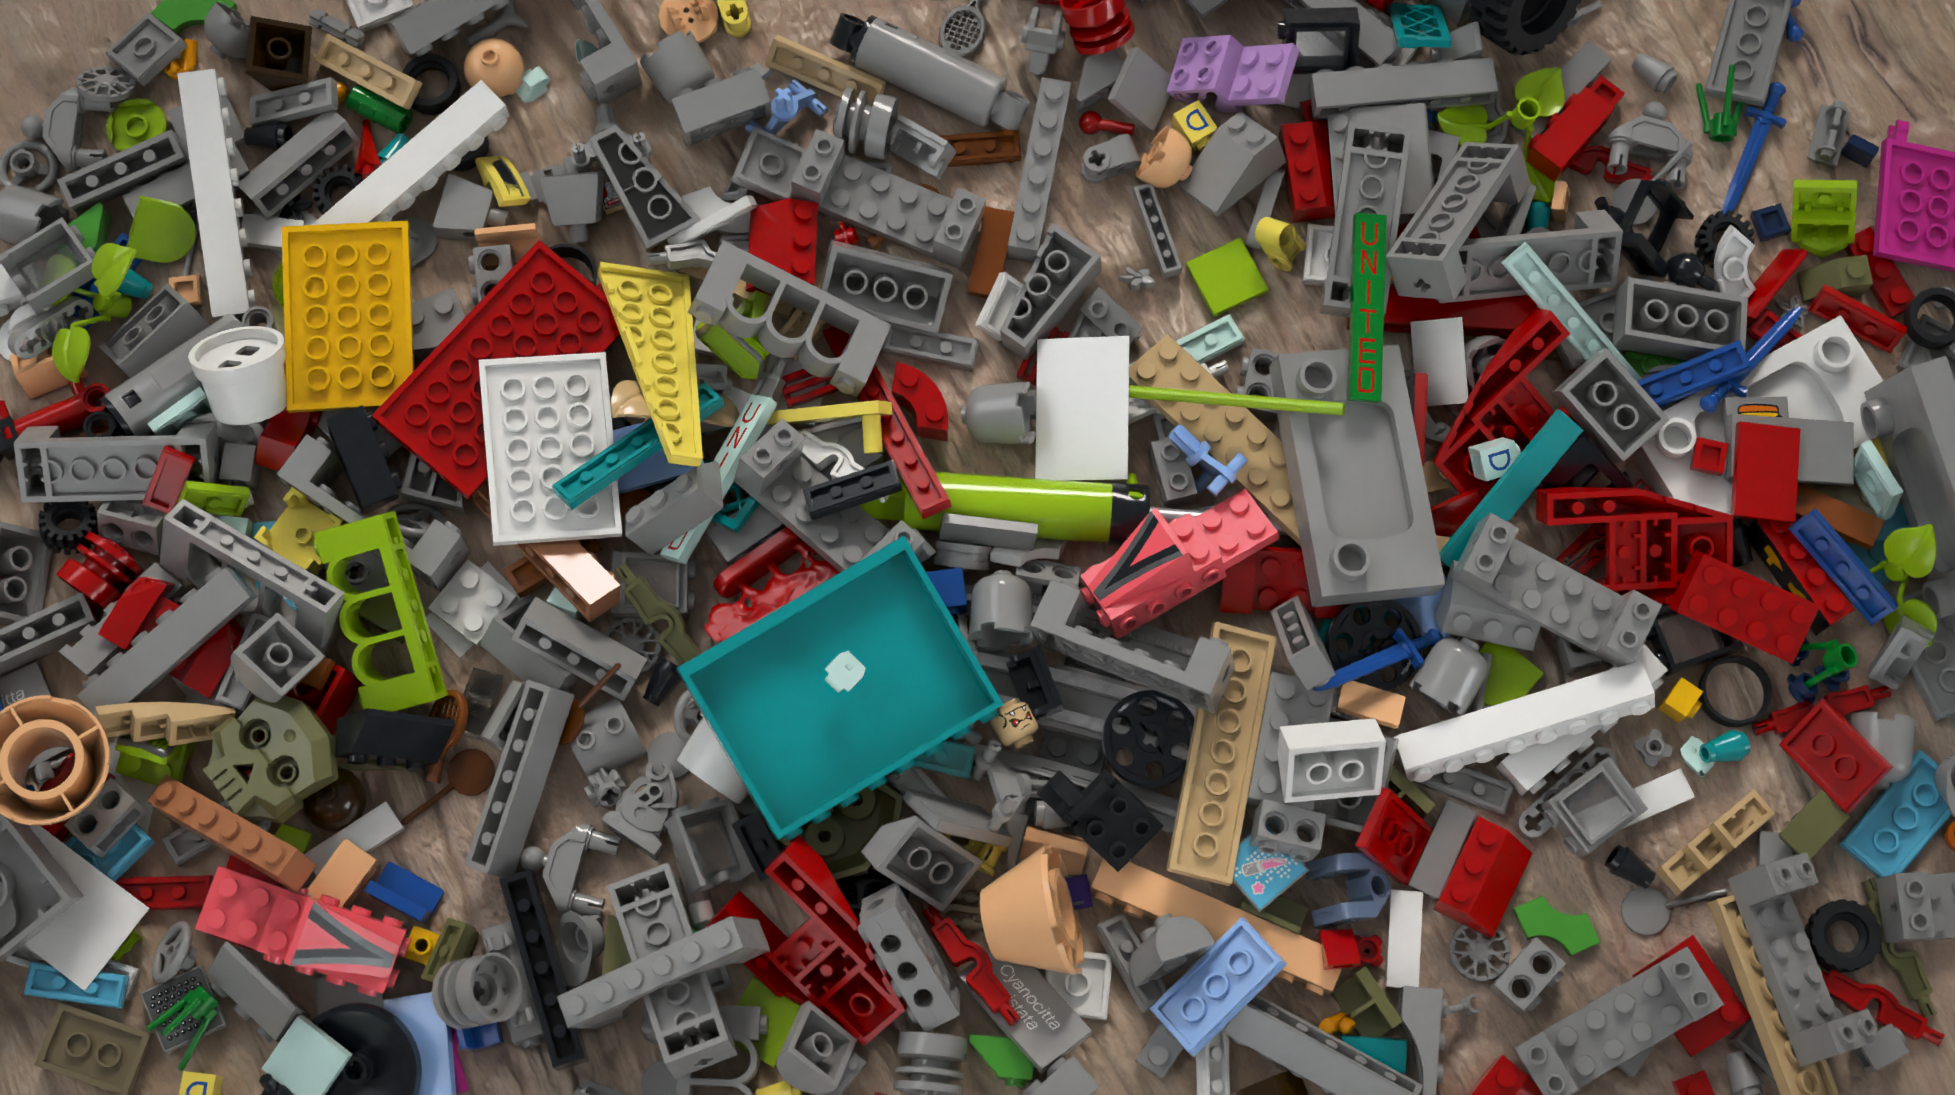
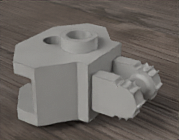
M1039 7L1032 8L1029 25L1024 24L1021 42L1026 43L1025 49L1031 51L1028 69L1035 76L1046 73L1050 54L1056 55L1057 49L1063 50L1066 32L1061 31L1063 13L1060 11L1056 12L1052 30L1038 27Z

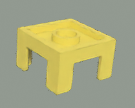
M291 487L283 498L287 508L270 530L262 526L254 536V539L317 576L325 564H322L320 557L315 552L313 533L341 526L345 523L332 513L328 515L310 503L305 495Z

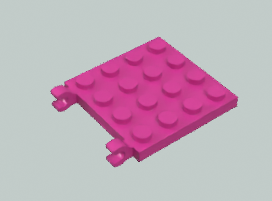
M1897 119L1895 126H1888L1887 138L1881 143L1873 256L1955 273V152L1907 142L1909 122Z

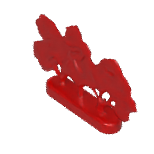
M785 527L723 570L715 578L713 586L721 597L731 598L741 593L739 601L733 604L719 603L712 606L708 615L709 622L704 625V630L714 642H722L840 572L828 561H818L811 557L810 554L812 552L814 555L818 553L788 527ZM799 552L803 556L800 567L791 574H783L778 566ZM807 559L812 562L809 568L805 567ZM769 572L773 574L763 590L759 591L749 587ZM748 597L752 602L751 607H747L745 605V601Z

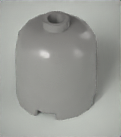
M679 31L664 38L656 44L659 48L651 56L646 52L640 59L641 66L669 105H672L671 99L676 98L675 94L687 88H692L693 91L705 87L704 83L715 78L712 66L691 31H688L686 36L682 31Z
M10 185L1 189L0 240L15 246L61 217L68 224L69 211L62 206L64 200L24 186ZM55 249L49 252L48 254L44 255L43 257L50 255L55 251Z
M1030 382L988 384L976 387L971 391L966 406L961 408L962 423L967 424L971 436L980 443L1031 444L1036 437V432L1031 431L1032 419H1036L1035 391L1028 390Z
M1006 570L995 571L993 575L979 580L974 586L971 597L969 641L977 640V647L994 651H1007V645L1020 643V649L1031 645L1033 631L1030 624L1033 620L1032 591L1026 581Z
M1463 637L1461 641L1445 638L1435 644L1408 686L1416 692L1419 689L1420 692L1427 695L1425 698L1451 713L1457 708L1455 713L1458 716H1462L1467 713L1486 678L1488 664L1485 658L1477 652L1480 646L1466 637Z
M1878 712L1853 713L1850 724L1893 766L1874 788L1889 789V783L1900 782L1907 778L1911 772L1916 732L1915 718L1893 714V720L1878 719Z

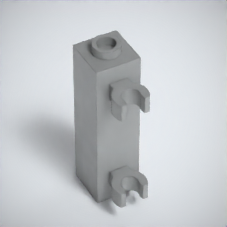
M511 921L480 930L487 954L496 952L506 956L515 964L521 977L523 989L521 1004L516 1013L506 1021L512 1043L516 1046L522 1045L523 1049H529L542 1044L541 1039L544 1038Z

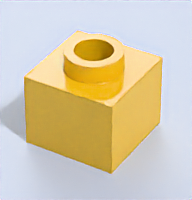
M1681 677L1674 683L1658 709L1678 723L1686 717L1692 719L1702 705L1698 699L1703 691Z
M414 925L409 935L411 942L404 958L426 966L440 935ZM426 940L428 942L427 949L422 952L418 951L419 942Z

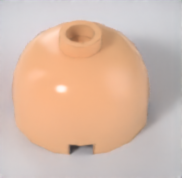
M499 38L482 39L472 45L466 53L463 69L466 82L470 88L482 80L501 100L500 97L506 96L509 93L510 96L513 95L522 85V78L525 76L523 59L514 45L506 40Z
M1165 126L1150 143L1153 147L1148 154H1143L1141 158L1142 163L1137 167L1135 173L1136 177L1141 179L1142 182L1145 184L1149 183L1154 188H1167L1176 184L1178 180L1184 182L1193 168L1189 164L1192 152L1187 139L1177 130Z

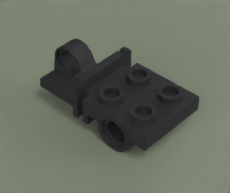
M1106 769L1083 791L1059 770L1037 792V795L1117 872L1164 827L1148 808Z

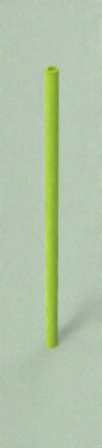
M1129 385V398L1341 416L1345 414V403Z

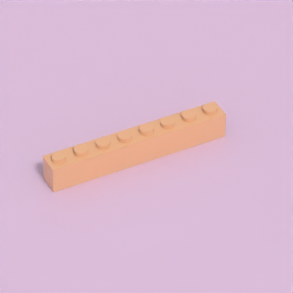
M1103 859L1090 889V892L1095 894V900L1112 906L1113 902L1124 906L1125 913L1142 919L1144 915L1156 920L1168 913H1171L1172 917L1185 916L1192 918L1209 931L1215 943L1243 917L1287 963L1275 978L1292 984L1293 980L1305 985V991L1322 997L1324 993L1330 995L1333 992L1342 970H1324L1321 944L1132 862H1128L1117 872Z

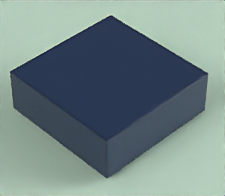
M1852 134L1841 149L1840 155L1867 168L1876 156L1879 147Z
M1781 203L1752 211L1750 214L1760 242L1781 237L1791 232V227Z

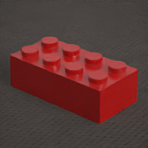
M1695 550L1668 608L1793 664L1820 605Z

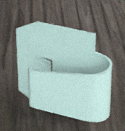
M578 39L575 42L577 63L580 64L581 59L599 49L595 48L593 43Z
M540 66L533 70L528 69L522 78L523 83L516 93L524 103L533 102L548 91L546 85L550 82V78Z
M849 651L840 653L825 668L829 675L824 680L837 693L842 689L849 692L864 676L866 667Z
M1691 736L1682 746L1680 752L1684 762L1698 776L1704 777L1714 766V762L1705 763L1702 760L1699 748L1704 743L1700 739Z

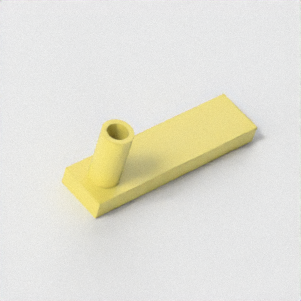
M875 400L777 410L772 413L767 424L775 425L782 418L790 425L862 418L864 454L883 453L881 416L892 415V402Z

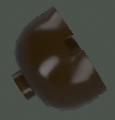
M337 767L338 780L303 799L304 807L302 809L306 818L313 825L325 831H341L361 818L366 808L367 793L361 780L352 771Z

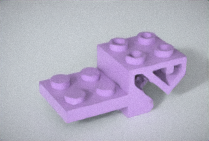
M1232 35L1183 38L1166 92L1177 101L1192 104L1197 100L1202 104L1204 98L1206 99L1207 93L1214 92L1217 95L1214 107H1217L1216 111L1222 113L1239 112L1243 106L1284 104L1300 49L1293 43L1244 47Z

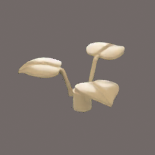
M625 380L615 386L611 396L612 418L626 416L645 418L644 422L651 418L638 381ZM716 392L723 398L725 406L703 420V422L733 427L740 414L728 397Z

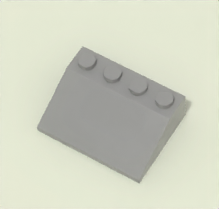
M1424 103L1355 107L1328 115L1335 215L1343 166L1341 161L1345 133L1349 121L1412 130L1398 225L1410 222L1434 187L1426 105Z

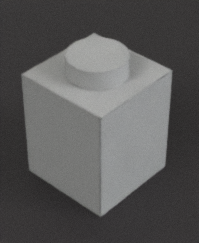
M236 440L235 443L224 444L219 479L224 485L249 487L252 490H257L261 465L255 464L257 446L253 442Z
M1892 1023L1877 1029L1880 1041L1852 1050L1866 1074L1876 1072L1909 1053L1905 1046L1907 1045V1040L1900 1029L1894 1028Z

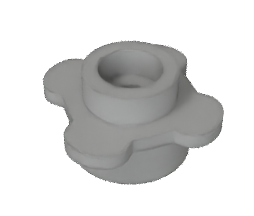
M1652 729L1648 736L1638 738L1634 742V748L1639 752L1644 763L1650 767L1655 766L1661 758L1670 757L1673 752L1672 747L1665 743L1662 738L1663 734L1658 729ZM1651 745L1656 746L1655 751L1651 750Z

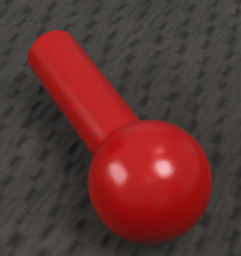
M1086 111L1079 118L1081 131L1088 135H1094L1099 131L1133 136L1136 129L1135 124L1102 119L1100 114L1095 111Z

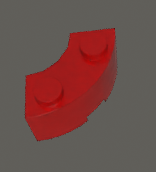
M897 362L891 393L897 404L903 406L912 414L917 424V437L948 442V411L942 393L926 374L912 366Z
M286 406L283 411L271 417L264 431L259 435L255 464L279 471L306 434L313 437L323 411L289 413Z

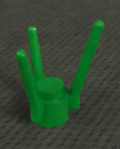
M1734 64L1729 65L1724 111L1715 113L1711 120L1702 84H1696L1704 122L1703 133H1709V139L1714 142H1729L1734 140V136L1737 135V124L1743 103L1737 101L1732 117L1730 110L1734 84Z
M200 985L194 991L190 990L183 999L146 1026V1030L151 1031L184 1008L162 1031V1035L167 1036L190 1014L197 1020L204 1016L178 1066L180 1071L185 1069L208 1025L218 1014L214 1007L219 1002Z

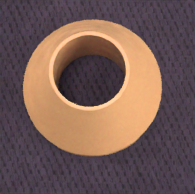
M51 695L25 698L0 711V814L17 823L42 826L62 822L84 810L101 791L110 767L109 741L98 719L81 704L73 700L52 697ZM54 747H69L75 750L73 770L61 785L48 791L36 792L27 790V770L31 762L40 753Z
M1048 844L1043 846L983 888L980 893L981 918L989 949L996 960L1075 975L1082 972L1081 968L1077 969V965L1084 963L1082 927L1079 910H1074L1069 888L1064 877L1069 876V872L1056 845Z

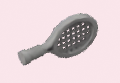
M971 0L968 4L954 8L946 15L939 31L940 46L963 58L969 57L978 50L984 40L986 31L985 19L979 9V4L982 0Z

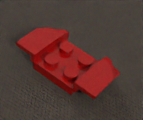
M1265 547L1225 570L1226 578L1223 579L1220 612L1252 614V610L1271 611L1298 595L1308 613H1313L1315 618L1333 619L1347 604L1312 607L1302 549Z
M153 577L137 578L119 598L99 630L98 635L129 651L133 647L131 641L144 631L151 632L158 626L155 621L163 613L170 609L174 612L180 606L165 597L175 584ZM231 619L171 671L169 675L210 699L229 668L231 655L237 649L245 630L235 619Z

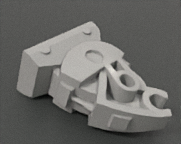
M662 762L664 772L659 776L652 773L653 763L647 764L646 776L634 780L617 801L615 811L607 812L601 819L603 826L618 836H622L624 840L655 861L663 850L662 844L658 839L668 831L663 823L672 816V811L678 808L679 788L676 786L674 775L668 762ZM647 785V786H646L645 788H643L641 791H639L638 793H636L639 788H641L642 786Z

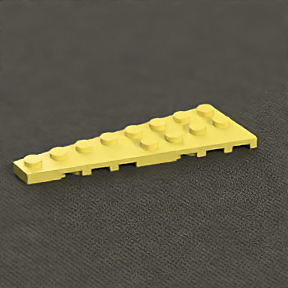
M600 262L598 268L600 282L667 461L672 464L700 467L703 460L693 318L691 314L687 313L691 306L689 275Z

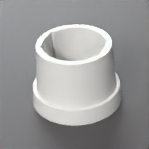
M263 326L233 328L201 340L189 352L188 359L196 378L202 382L213 416L217 421L228 425L252 424L269 419L286 408V377L283 364L286 358L284 337L279 331Z
M700 713L702 719L677 758V761L711 787L740 805L749 793L702 713Z

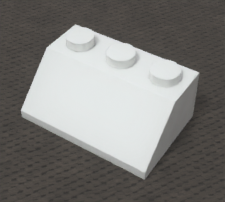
M1376 719L1280 726L1277 754L1284 802L1381 795L1386 740Z

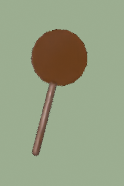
M616 663L581 701L573 699L559 745L570 744L579 735L585 719L584 706L621 668L620 663Z
M465 749L457 753L450 760L447 768V779L450 784L402 819L401 824H408L453 789L459 794L466 796H475L485 792L492 784L495 776V766L491 758L485 752L477 749Z

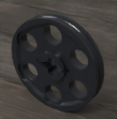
M1394 600L1345 605L1334 616L1326 636V651L1334 671L1377 653L1371 649L1358 653L1359 650L1366 648L1371 643V636L1374 639H1385L1377 646L1378 652L1398 644L1392 638L1398 628H1401L1410 640L1421 637L1420 628L1413 615L1403 605ZM1360 606L1366 608L1369 614L1367 622L1362 625L1355 623L1353 620V612ZM1390 609L1396 610L1400 616L1399 623L1395 627H1388L1384 622V614ZM1343 632L1347 633L1351 638V645L1345 651L1339 650L1335 645L1337 635ZM1407 658L1392 664L1395 669V677L1390 682H1384L1380 678V670L1353 681L1387 691L1404 683L1413 674L1415 669Z
M1145 690L1130 694L1113 707L1105 720L1101 737L1104 756L1111 769L1120 778L1132 785L1143 788L1167 786L1184 775L1187 759L1185 761L1175 760L1171 755V749L1174 745L1180 744L1189 750L1195 718L1187 706L1180 700L1160 692ZM1149 699L1155 704L1156 711L1153 715L1145 716L1141 714L1138 709V703L1141 700ZM1179 713L1183 716L1185 725L1182 729L1175 730L1169 726L1167 718L1170 714ZM1123 717L1128 720L1130 729L1127 733L1119 734L1113 729L1112 722L1115 718ZM1144 731L1149 735L1155 733L1158 736L1155 741L1157 747H1154L1151 743L1144 744L1143 740L1146 737ZM1120 749H1127L1132 752V764L1128 766L1119 764L1116 760V752ZM1151 762L1159 764L1163 770L1162 777L1156 780L1149 778L1145 772L1146 765Z

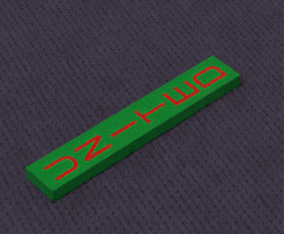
M1355 213L1353 215L1347 401L1381 402L1387 215Z

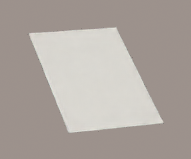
M1129 336L1037 339L1035 479L1064 481L1128 479Z
M29 825L84 896L24 945L85 991L149 908L44 828Z

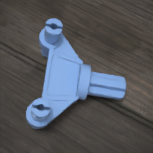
M794 79L784 90L781 88L776 89V97L771 104L773 115L766 127L763 129L754 120H751L750 124L747 123L745 126V130L751 134L755 126L775 135L789 121L794 119L803 108L809 107L819 118H822L823 113L826 114L828 112V107L816 98L817 94L812 89L807 90Z
M1177 425L1169 434V439L1187 455L1186 462L1191 466L1198 463L1203 473L1195 481L1197 492L1200 494L1207 488L1210 493L1217 496L1228 482L1232 484L1237 479L1235 474L1248 462L1238 452L1227 466L1222 465L1208 454L1211 446L1205 440L1199 442L1183 425Z

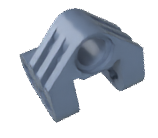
M1364 853L1335 854L1305 863V866L1309 869L1306 873L1307 880H1324L1348 875L1346 884L1350 902L1312 911L1313 928H1330L1376 918L1391 892V884L1387 875Z

